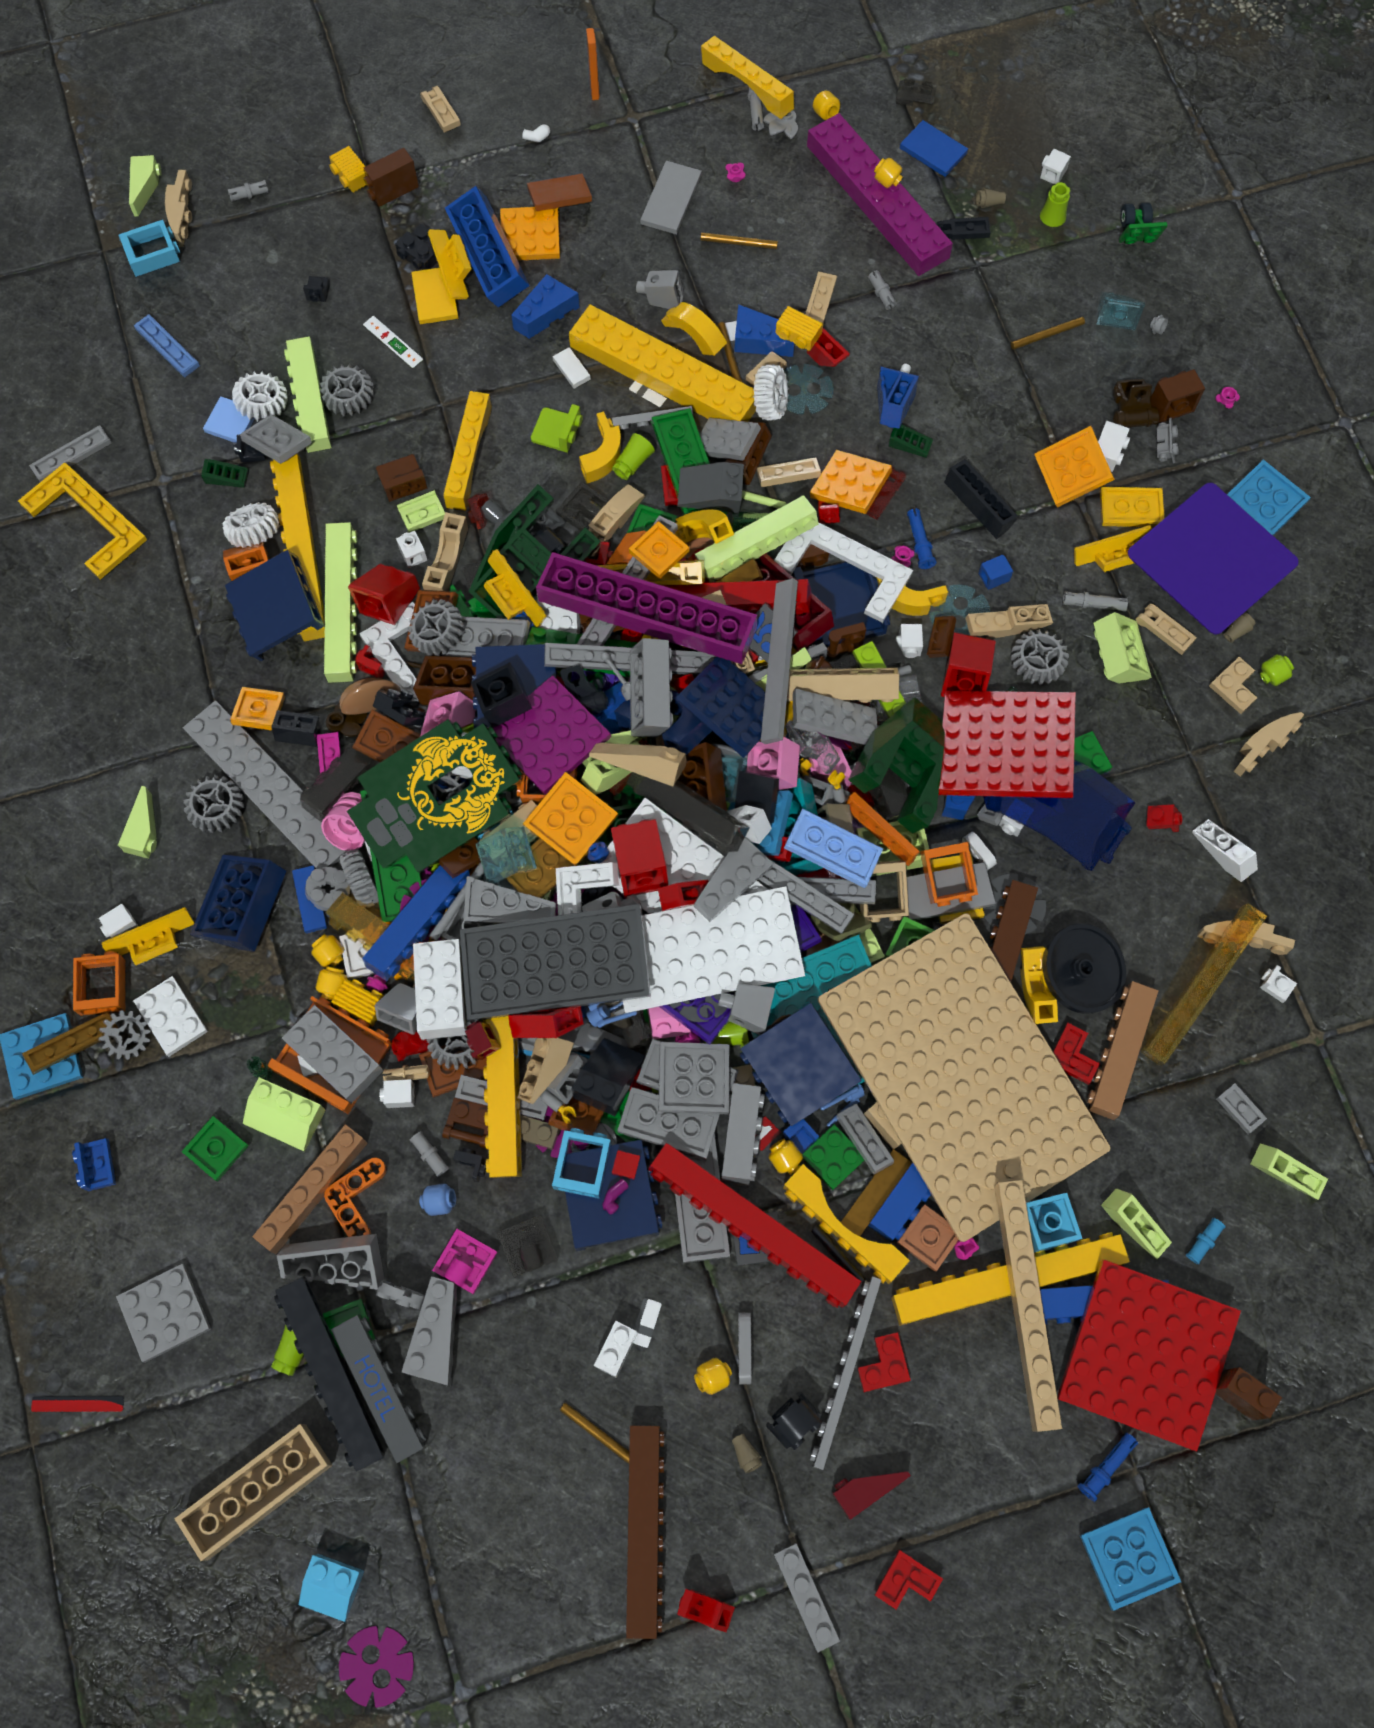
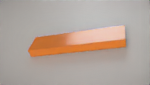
M587 28L592 100H599L595 33L593 28Z
M856 792L851 794L846 804L850 805L851 814L901 861L906 862L907 866L911 865L920 851Z

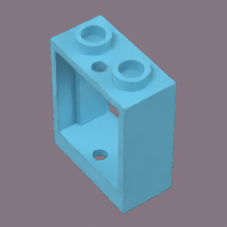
M163 220L119 234L135 277L180 262L177 256L180 253L176 241H171L174 238L170 226H165ZM163 236L165 237L168 244L167 248L136 258L133 250L134 246Z
M571 1128L570 1131L564 1130L552 1183L554 1190L600 1199L611 1147V1140L607 1139V1135L601 1133H593V1136L586 1135L583 1130ZM570 1140L603 1146L595 1185L561 1178Z

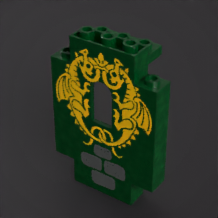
M447 719L357 777L369 797L349 809L347 813L382 868H388L407 856L416 871L422 873L438 863L442 857L467 844L512 815L509 811L512 808L505 797L501 799L500 795L516 789V785L522 782L520 779L522 773L516 764L512 765L508 760L510 754L504 745L499 746L496 738L498 735L492 726L487 727L483 723L464 736H461L463 730L457 721L453 723L450 719ZM457 767H467L473 775L471 784L439 805L428 786Z

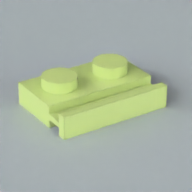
M435 490L397 505L408 533L441 521L445 515Z

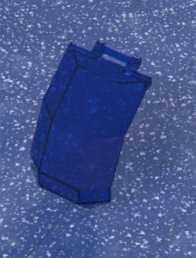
M1074 760L1073 798L983 796L987 810L1001 813L1046 836L1079 861L1084 869L1093 871L1099 859L1104 863L1110 864L1114 858L1113 854L1121 841L1132 830V827L1125 821V818L1134 806L1135 801L1091 767Z

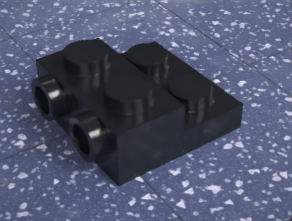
M420 224L412 233L407 231L395 243L397 255L401 259H406L412 263L418 270L431 269L438 262L428 236L430 229L423 224Z
M380 689L376 693L373 707L402 725L423 726L426 711L419 708V700L414 698V694L410 691L402 690L399 692L393 689H388V691Z

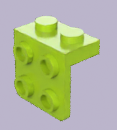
M572 404L568 414L550 408H543L531 435V441L568 453L571 444L575 441L576 431L582 424L583 415L580 413V406Z

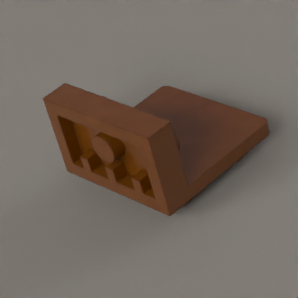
M413 454L376 467L389 502L428 489L422 469L419 468Z

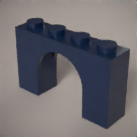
M672 691L670 713L678 715L680 718L662 736L665 747L675 748L687 755L712 730L676 699L679 695L678 692ZM630 700L624 701L614 710L618 726L626 731L631 730Z

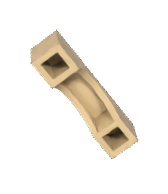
M445 512L440 528L437 555L433 564L427 567L422 582L424 591H449L468 532L465 516Z

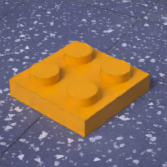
M659 521L629 548V553L659 579L689 552V546Z
M242 687L230 718L231 724L272 730L271 727L276 711H281L285 699L284 693Z

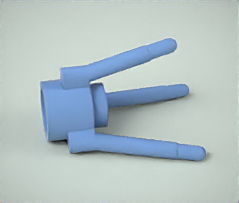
M623 1001L609 1009L604 1004L602 1006L594 1004L588 1006L587 1018L591 1025L601 1028L606 1024L637 1014V1011L608 1018L612 1012L623 1007Z
M858 1084L821 1107V1110H825L843 1099L846 1102L850 1101V1103L840 1112L860 1103L859 1098L865 1095L862 1086ZM836 1116L827 1123V1127H831L838 1121Z

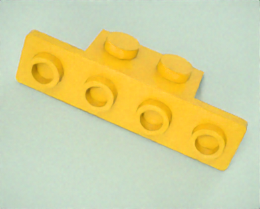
M430 229L428 236L450 298L467 299L469 295L463 280L472 268L460 235L453 234L449 239L445 230Z
M1149 525L1076 547L1074 549V564L1081 566L1095 561L1103 572L1131 565L1134 562L1128 557L1129 548L1153 528Z
M497 549L494 550L488 559V563L498 576L486 581L484 588L508 620L525 612L535 627L541 626L546 618L543 608L534 600L531 592L520 581L518 574L512 570L506 558Z
M184 907L102 942V947L105 952H117L121 956L130 952L132 961L136 966L178 948L174 933L194 925V921L188 910Z

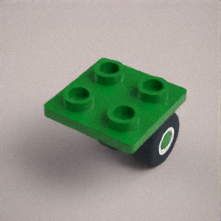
M1149 202L1141 203L1138 209H1135L1132 203L1124 204L1121 209L1120 218L1122 227L1126 229L1119 237V243L1125 242L1128 245L1134 244L1137 241L1153 243L1167 228V222L1152 223L1153 208Z

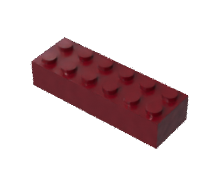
M766 553L755 559L763 576V579L759 581L789 580L794 578ZM812 593L810 613L794 616V628L798 632L792 638V642L800 650L809 646L834 627L832 611Z

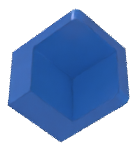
M1001 555L981 563L978 574L987 590L1009 582L1013 570L1006 557Z
M804 1119L792 1127L790 1125L784 1130L782 1135L786 1140H792L802 1154L819 1139V1135Z

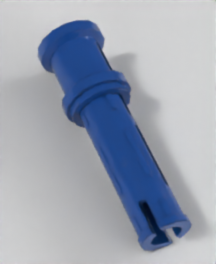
M915 508L916 514H914V510L911 509L907 512V516L916 543L914 551L919 558L918 566L920 569H929L937 563L936 558L932 555V543L927 540L920 510Z
M1126 1432L1098 1467L1095 1466L1091 1469V1474L1083 1484L1080 1483L1077 1486L1078 1489L1091 1501L1096 1502L1099 1492L1105 1485L1109 1486L1110 1477L1127 1458L1129 1453L1138 1445V1441Z

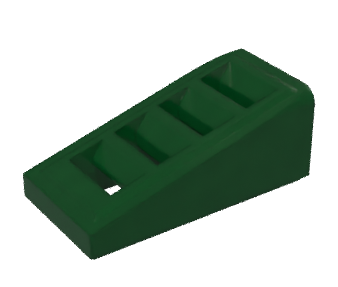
M901 424L899 429L893 428L888 447L927 458L933 439ZM914 440L917 441L916 446L913 445ZM921 442L925 443L923 449L920 448Z
M205 459L201 476L205 484L245 488L249 470L246 467ZM228 472H231L230 478H227ZM236 473H240L238 480H235Z

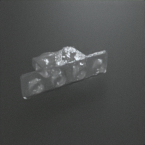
M791 720L785 725L790 740L800 745L799 754L804 758L810 757L815 759L823 773L829 774L840 761V757L828 736L824 735L826 738H823L818 733L793 728V721Z

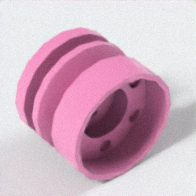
M349 792L343 794L322 821V833L333 846L341 850L353 851L359 849L365 843V839L347 813L349 809L362 801L360 793Z

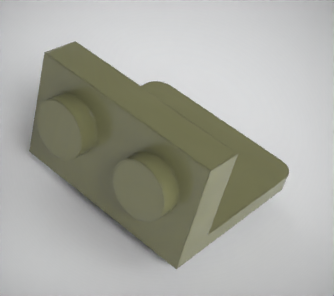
M838 903L854 914L853 919L843 934H840L811 915L814 928L836 941L844 940L852 934L864 933L867 929L872 928L871 921L855 912L854 903Z

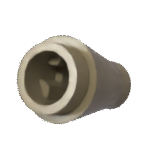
M982 188V190H978L976 193V205L981 206V208L1004 204L1006 200L1005 192Z
M1243 613L1223 634L1225 639L1233 643L1236 639L1252 631L1253 626L1256 624L1255 620L1248 613Z
M745 1434L732 1439L740 1469H743L745 1474L762 1466L761 1455L748 1441Z

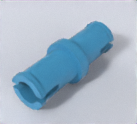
M1212 1218L1203 1233L1197 1235L1196 1238L1198 1240L1186 1254V1257L1199 1265L1207 1251L1213 1249L1215 1240L1226 1226L1218 1219Z

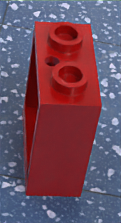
M581 1006L508 1015L512 1038H558L584 1024Z

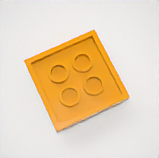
M534 207L500 208L501 227L517 260L560 259L558 208L536 211Z
M1091 426L1034 454L1057 508L1115 480Z
M836 450L811 489L810 498L866 514L891 474L892 465Z
M565 772L523 822V825L571 864L577 866L588 853L590 846L598 841L616 819L618 813Z

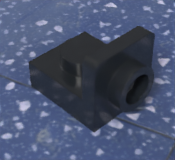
M309 276L308 284L303 287L306 300L326 302L330 284L329 278Z
M240 434L237 435V442H234V452L236 455L238 454L241 462L266 461L265 454L243 442Z

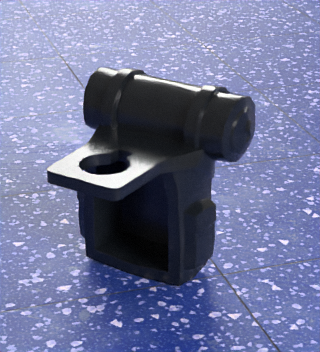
M580 664L560 671L566 689L591 714H599L603 710L608 709V697L602 691L606 681L600 672L585 676ZM570 672H577L580 678L571 682L568 679V674Z

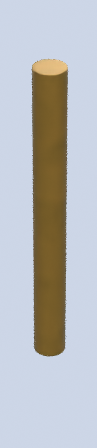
M702 232L700 239L701 241L777 249L778 241Z
M1079 317L1011 342V347L1014 350L1084 325L1085 319L1084 317Z
M720 322L717 326L727 341L724 350L732 377L742 382L725 323Z
M566 1402L560 1409L563 1414L629 1464V1451Z

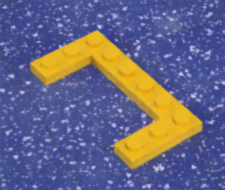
M65 462L18 500L20 505L35 517L56 498L66 492L115 538L84 563L100 580L147 541L145 535Z

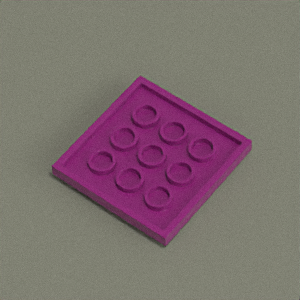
M553 675L528 696L532 709L493 728L498 735L496 741L499 746L504 745L510 754L509 758L544 795L552 789L565 772L570 774L585 761L596 743H605L612 737L610 732Z

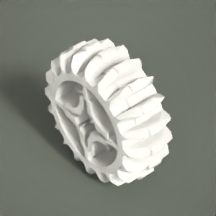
M780 365L761 366L755 375L756 380L754 381L753 389L756 412L763 420L781 419L787 409L786 405L788 404L787 399L789 396L786 374Z
M254 371L253 375L246 373L245 378L240 377L239 382H235L232 390V399L237 411L241 412L242 417L247 416L249 420L255 418L257 422L259 419H264L270 414L280 416L281 411L285 410L288 402L287 390L284 387L283 381H279L277 376L272 377L271 373L264 375L263 371L260 374H256Z
M260 502L236 508V511L230 512V516H227L223 522L225 537L231 545L236 547L242 546V548L252 547L255 544L259 545L263 541L266 542V539L272 538L273 534L277 533V529L280 527L278 515L272 506L266 503L260 504Z

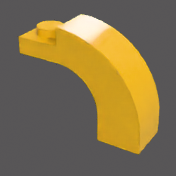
M681 302L677 307L669 309L666 312V316L661 320L665 327L680 328L688 333L696 342L703 355L715 356L727 344L715 323L701 310L691 304Z
M604 411L596 414L597 426L603 438L602 445L594 452L579 456L580 468L587 484L608 475L621 454L619 426L613 427L611 419L606 418Z
M700 510L676 519L678 529L674 535L684 543L705 537L712 539L717 544L734 535L728 517L718 510Z
M877 578L879 587L883 580ZM946 585L925 591H915L905 586L892 609L906 615H928L930 606L937 607L946 602L948 595Z
M1043 946L1021 948L1022 969L1020 971L1023 994L1027 1010L1035 1024L1058 1022L1057 999L1053 997L1048 989L1043 975L1042 959L1045 951Z

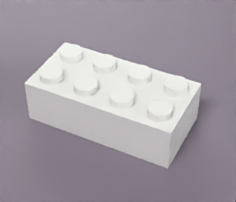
M460 940L414 943L417 1032L421 1040L466 1035L467 1016Z

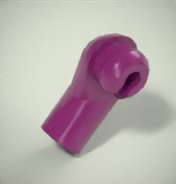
M620 1179L607 1190L602 1206L604 1211L607 1210L610 1215L614 1214L619 1208V1205L615 1202L617 1197L628 1189V1184L625 1180Z

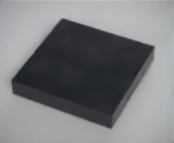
M745 770L739 771L735 808L748 805L763 809L769 823H774L779 778Z

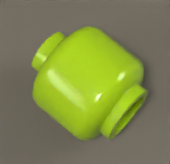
M1275 655L1261 664L1262 672L1260 677L1265 684L1270 683L1273 686H1278L1292 677L1294 666L1287 656Z

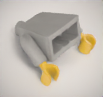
M802 758L799 760L798 772L802 774L801 779L812 784L816 803L823 806L826 804H846L851 794L844 790L843 785L840 784L845 779L843 772L838 774L834 770L828 777L830 783L828 784L812 778L811 774L807 773V770L812 767L807 759L804 760Z
M574 1052L570 1053L567 1065L540 1095L542 1101L556 1113L558 1111L561 1113L564 1122L567 1124H571L570 1119L566 1117L567 1114L577 1116L573 1107H564L563 1104H568L572 1098L571 1088L581 1069L588 1061L587 1058Z

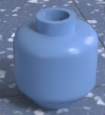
M447 1184L427 1186L423 1191V1195L420 1196V1206L430 1216L448 1214L456 1205L455 1191Z

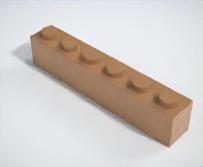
M1134 981L1128 987L1124 986L1120 999L1123 1000L1122 1005L1117 1007L1113 1017L1114 1020H1117L1115 1027L1110 1028L1107 1040L1110 1041L1108 1049L1104 1048L1101 1054L1102 1068L1097 1069L1093 1080L1096 1082L1095 1089L1090 1091L1087 1098V1103L1090 1104L1088 1111L1112 1120L1119 1117L1158 990Z
M345 1124L252 1237L270 1252L277 1254L322 1200L325 1190L340 1178L368 1143Z

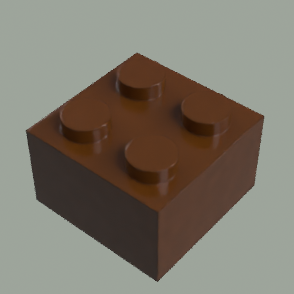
M1195 369L1187 372L1182 371L1176 376L1165 377L1158 381L1150 399L1152 407H1156L1159 411L1160 418L1158 424L1169 421V418L1174 419L1195 411L1205 390Z

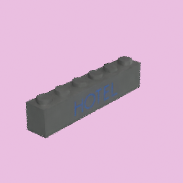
M356 1315L334 1327L331 1331L396 1463L423 1449L425 1447L423 1442L426 1441V1437L420 1427L416 1429L413 1422L415 1418L410 1405L405 1406L401 1398L404 1396L403 1390L399 1383L394 1384L390 1376L393 1374V1370L388 1361L383 1362L379 1354L383 1352L377 1339L372 1340L369 1331L372 1329L367 1318Z

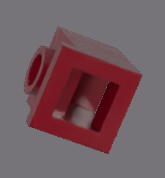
M477 1021L467 1027L468 1030L465 1033L468 1039L466 1041L470 1049L475 1051L471 1054L473 1058L483 1060L501 1049L489 1024Z

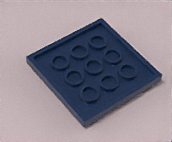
M716 657L676 698L743 758L761 739L765 692L730 660Z

